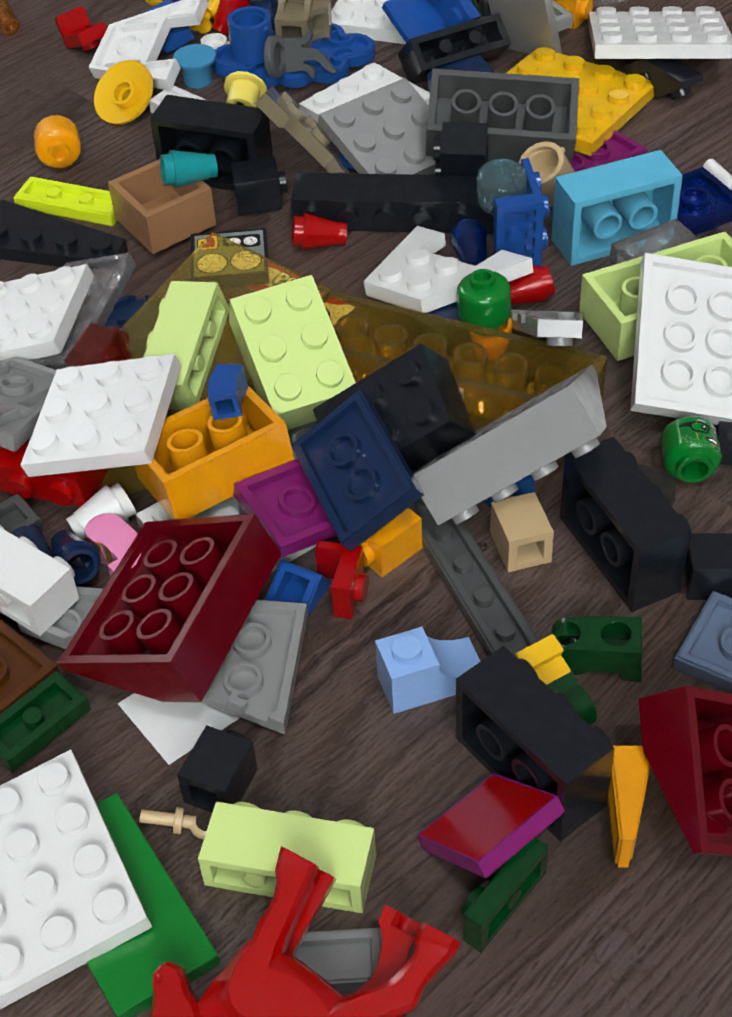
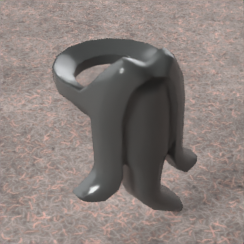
M310 28L301 38H282L270 35L266 39L264 61L267 73L271 78H280L286 72L305 71L314 79L316 69L313 65L304 63L308 60L318 61L331 73H336L337 71L323 52L316 48L303 46L313 38V32Z

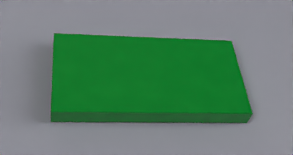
M115 793L100 801L97 805L152 924V928L87 961L86 965L115 1017H134L152 1006V977L155 970L161 964L171 961L185 968L189 981L192 982L220 965V960L217 952L122 800Z

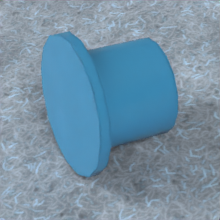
M191 44L179 48L174 53L173 59H177L182 69L184 85L198 89L212 83L211 64L216 60V52L211 46Z

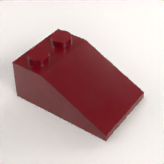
M683 686L639 698L643 753L693 854L732 857V694Z

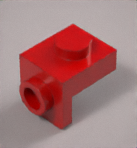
M83 6L60 14L54 19L67 49L82 47L83 51L93 49L99 46V39L104 36L107 30L105 22L91 24Z
M318 541L315 548L317 573L328 579H333L331 593L334 617L352 620L357 601L364 602L368 591L369 576L364 574L363 547L358 546L350 551L343 547L341 542Z

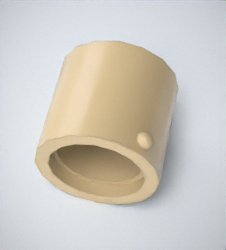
M544 141L534 144L522 154L518 163V169L520 170L521 159L529 158L533 171H539L541 194H547L549 207H553L555 177L575 171L564 154L566 151L564 147H560L553 142Z

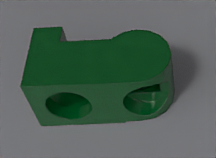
M568 617L557 620L552 625L551 634H554L564 649L561 656L574 675H581L586 672L621 673L622 681L642 683V617Z

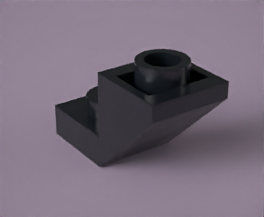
M640 59L618 68L619 71L627 75L640 74L647 80L650 79L652 86H654L656 98L669 93L672 100L692 93L690 85L703 81L700 72L679 59Z

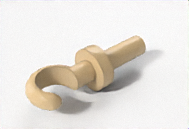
M176 807L175 813L141 809L139 823L173 827V834H181L182 828H187L191 830L195 837L204 840L206 831L198 828L196 824L197 816L184 815L185 808Z

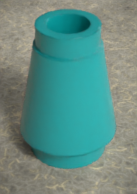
M169 150V154L160 155V172L163 185H172L175 189L211 177H217L218 167L215 154Z

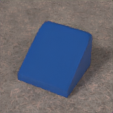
M281 560L265 600L307 603L309 617L328 590L331 580L323 575Z

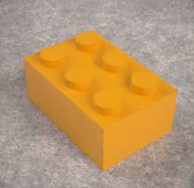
M248 386L242 400V416L214 420L207 398L165 418L152 464L134 466L138 479L171 519L176 520L193 518L199 513L234 497V483L295 459L286 422Z

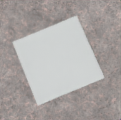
M136 693L118 703L168 765L193 749L206 725L223 730L241 718L202 702H161Z

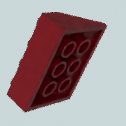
M255 514L145 522L57 664L62 670L157 701L202 702L266 581L269 579L273 568L281 556V552ZM139 557L137 564L133 568H131L137 560V558Z

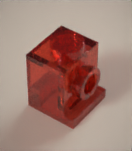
M90 322L64 362L67 367H77L108 361L129 360L132 358V354L127 348L130 337L125 331L116 326L105 327Z

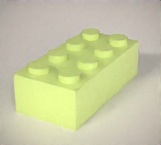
M724 231L652 254L732 267V238ZM643 256L582 274L579 312H583V318L617 361L634 356L640 264Z

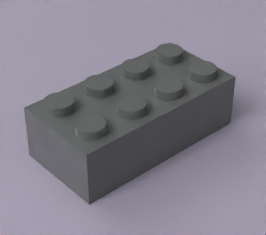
M432 68L425 156H433L434 138L441 137L443 122L487 123L488 160L519 162L522 154L529 147L536 143L547 141L564 147L566 150L564 154L570 164H572L577 134L579 78Z

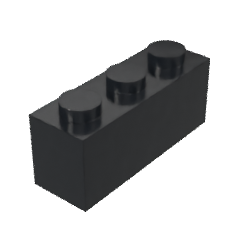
M498 12L411 38L399 52L398 56L408 81L418 84L427 81V75L432 68H438L478 54L486 62L496 60L511 45V42Z

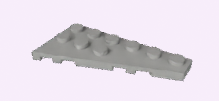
M76 587L80 599L41 636L17 623L20 632L66 649L103 588ZM256 600L202 703L286 734L308 619L307 603Z

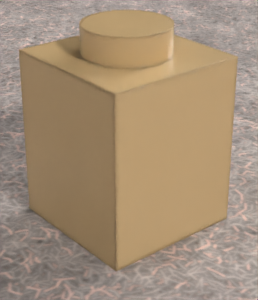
M535 492L507 497L496 503L491 502L490 533L507 572L552 562L554 531Z

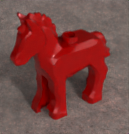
M281 846L275 868L276 887L274 896L268 909L258 921L253 937L237 952L222 972L213 979L201 999L193 991L185 968L171 961L161 964L155 970L152 977L153 1004L150 1017H404V1015L414 1012L419 1007L425 989L454 959L462 943L424 922L420 924L385 904L378 920L382 933V946L377 967L372 977L361 988L347 996L342 995L327 980L295 957L302 940L330 893L336 878L320 870L311 861ZM414 946H415L414 954H413V955L411 956V958H410V955H411V953H412V950H413V948H414Z

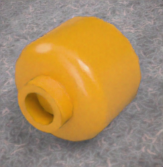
M61 115L45 117L37 124L34 130V145L39 160L52 168L71 166L81 153L80 135L76 125L69 118Z

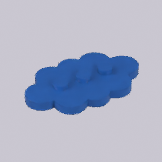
M332 23L331 36L314 41L311 48H316L323 52L337 72H329L316 60L305 61L304 63L313 65L316 69L314 79L305 71L286 72L280 78H271L267 73L265 62L257 65H244L234 61L231 56L230 44L223 45L215 50L216 60L211 65L213 72L222 77H227L230 73L237 71L255 74L264 81L267 89L278 84L288 88H299L313 81L331 84L346 78L351 67L364 66L370 63L375 58V43L373 39L364 34H345L342 27Z

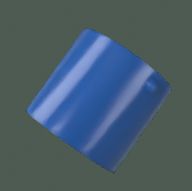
M246 6L232 11L228 15L227 23L233 60L244 65L264 63L265 42L267 37L273 35L269 11L257 6Z

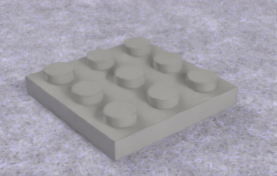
M406 78L319 114L317 124L358 174L431 175L435 173L436 160L433 159V156H425L429 105Z

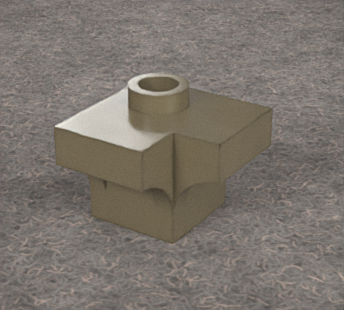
M278 0L277 13L274 19L276 36L282 38H301L310 28L313 32V38L309 43L303 45L310 48L314 41L330 37L332 33L330 0Z

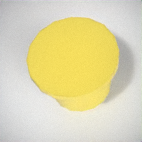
M243 71L230 73L225 78L223 85L228 95L226 103L257 108L255 103L267 92V86L261 78L255 74Z

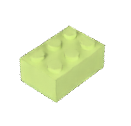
M312 275L230 299L229 323L256 394L286 422L288 430L317 421L313 411L314 408L356 383Z

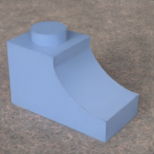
M423 627L375 640L377 676L393 714L456 695V678L481 662L469 637L456 640H437L426 636Z

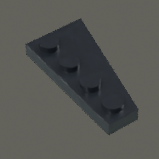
M0 201V259L56 267H74L88 264L91 271L115 274L128 252L125 238L9 201Z

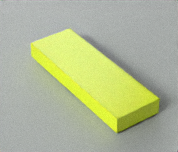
M30 176L13 197L15 204L46 214L114 226L117 222L110 191Z

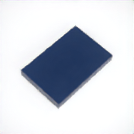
M361 389L291 444L342 546L350 551L354 550L424 496L421 487L370 397Z

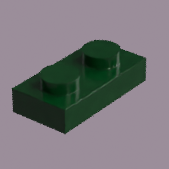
M55 671L0 714V762L11 772H14L90 711L88 698Z
M535 837L495 871L496 876L485 889L478 886L471 892L461 910V915H463V941L480 953L484 951L546 874L548 845Z

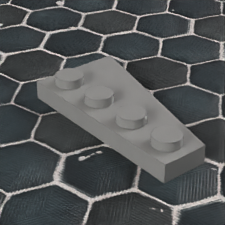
M511 310L512 329L536 337H547L546 345L573 346L574 338H582L583 312Z

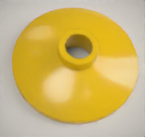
M135 60L121 61L110 67L100 78L94 93V106L99 117L112 125H124L139 117L148 106L153 94V78L150 71L142 63Z

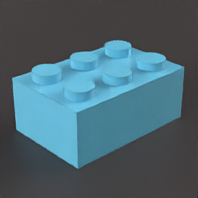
M662 150L557 176L555 177L551 240L569 265L573 266L673 239L675 236L683 175Z

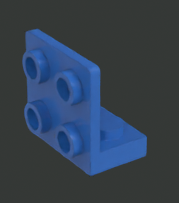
M388 0L382 6L383 11L406 43L411 38L481 17L470 0Z
M529 158L521 159L520 170L524 169L526 175L524 183L520 173V181L524 186L520 185L519 195L494 198L493 255L500 250H505L532 258V263L539 266L541 265L542 249H547L548 247L547 230L543 226V218H549L550 207L547 194H541L539 171H533Z

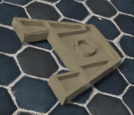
M272 86L255 103L279 128L284 127L326 169L327 173H350L329 147L331 141L323 133L324 131L315 119L310 115L306 117L299 108L300 105L287 91L280 94Z

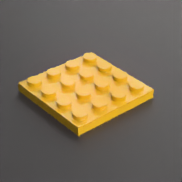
M549 47L536 48L506 72L508 74L579 78L577 134L574 151L591 156L593 152L595 153L605 140L608 141L612 137V133L615 130L618 131L656 96L651 80H647L640 74L627 75L615 70L610 65H597L587 62L579 56L555 53V50Z

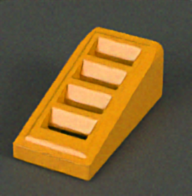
M642 745L613 746L615 750L608 792V807L614 862L617 864V868L629 867L637 838L650 765L643 753Z

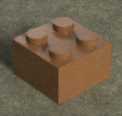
M160 159L108 182L115 219L152 254L165 250L191 237V234H199L216 225L211 187L204 181L175 189L172 185L164 186L160 172Z

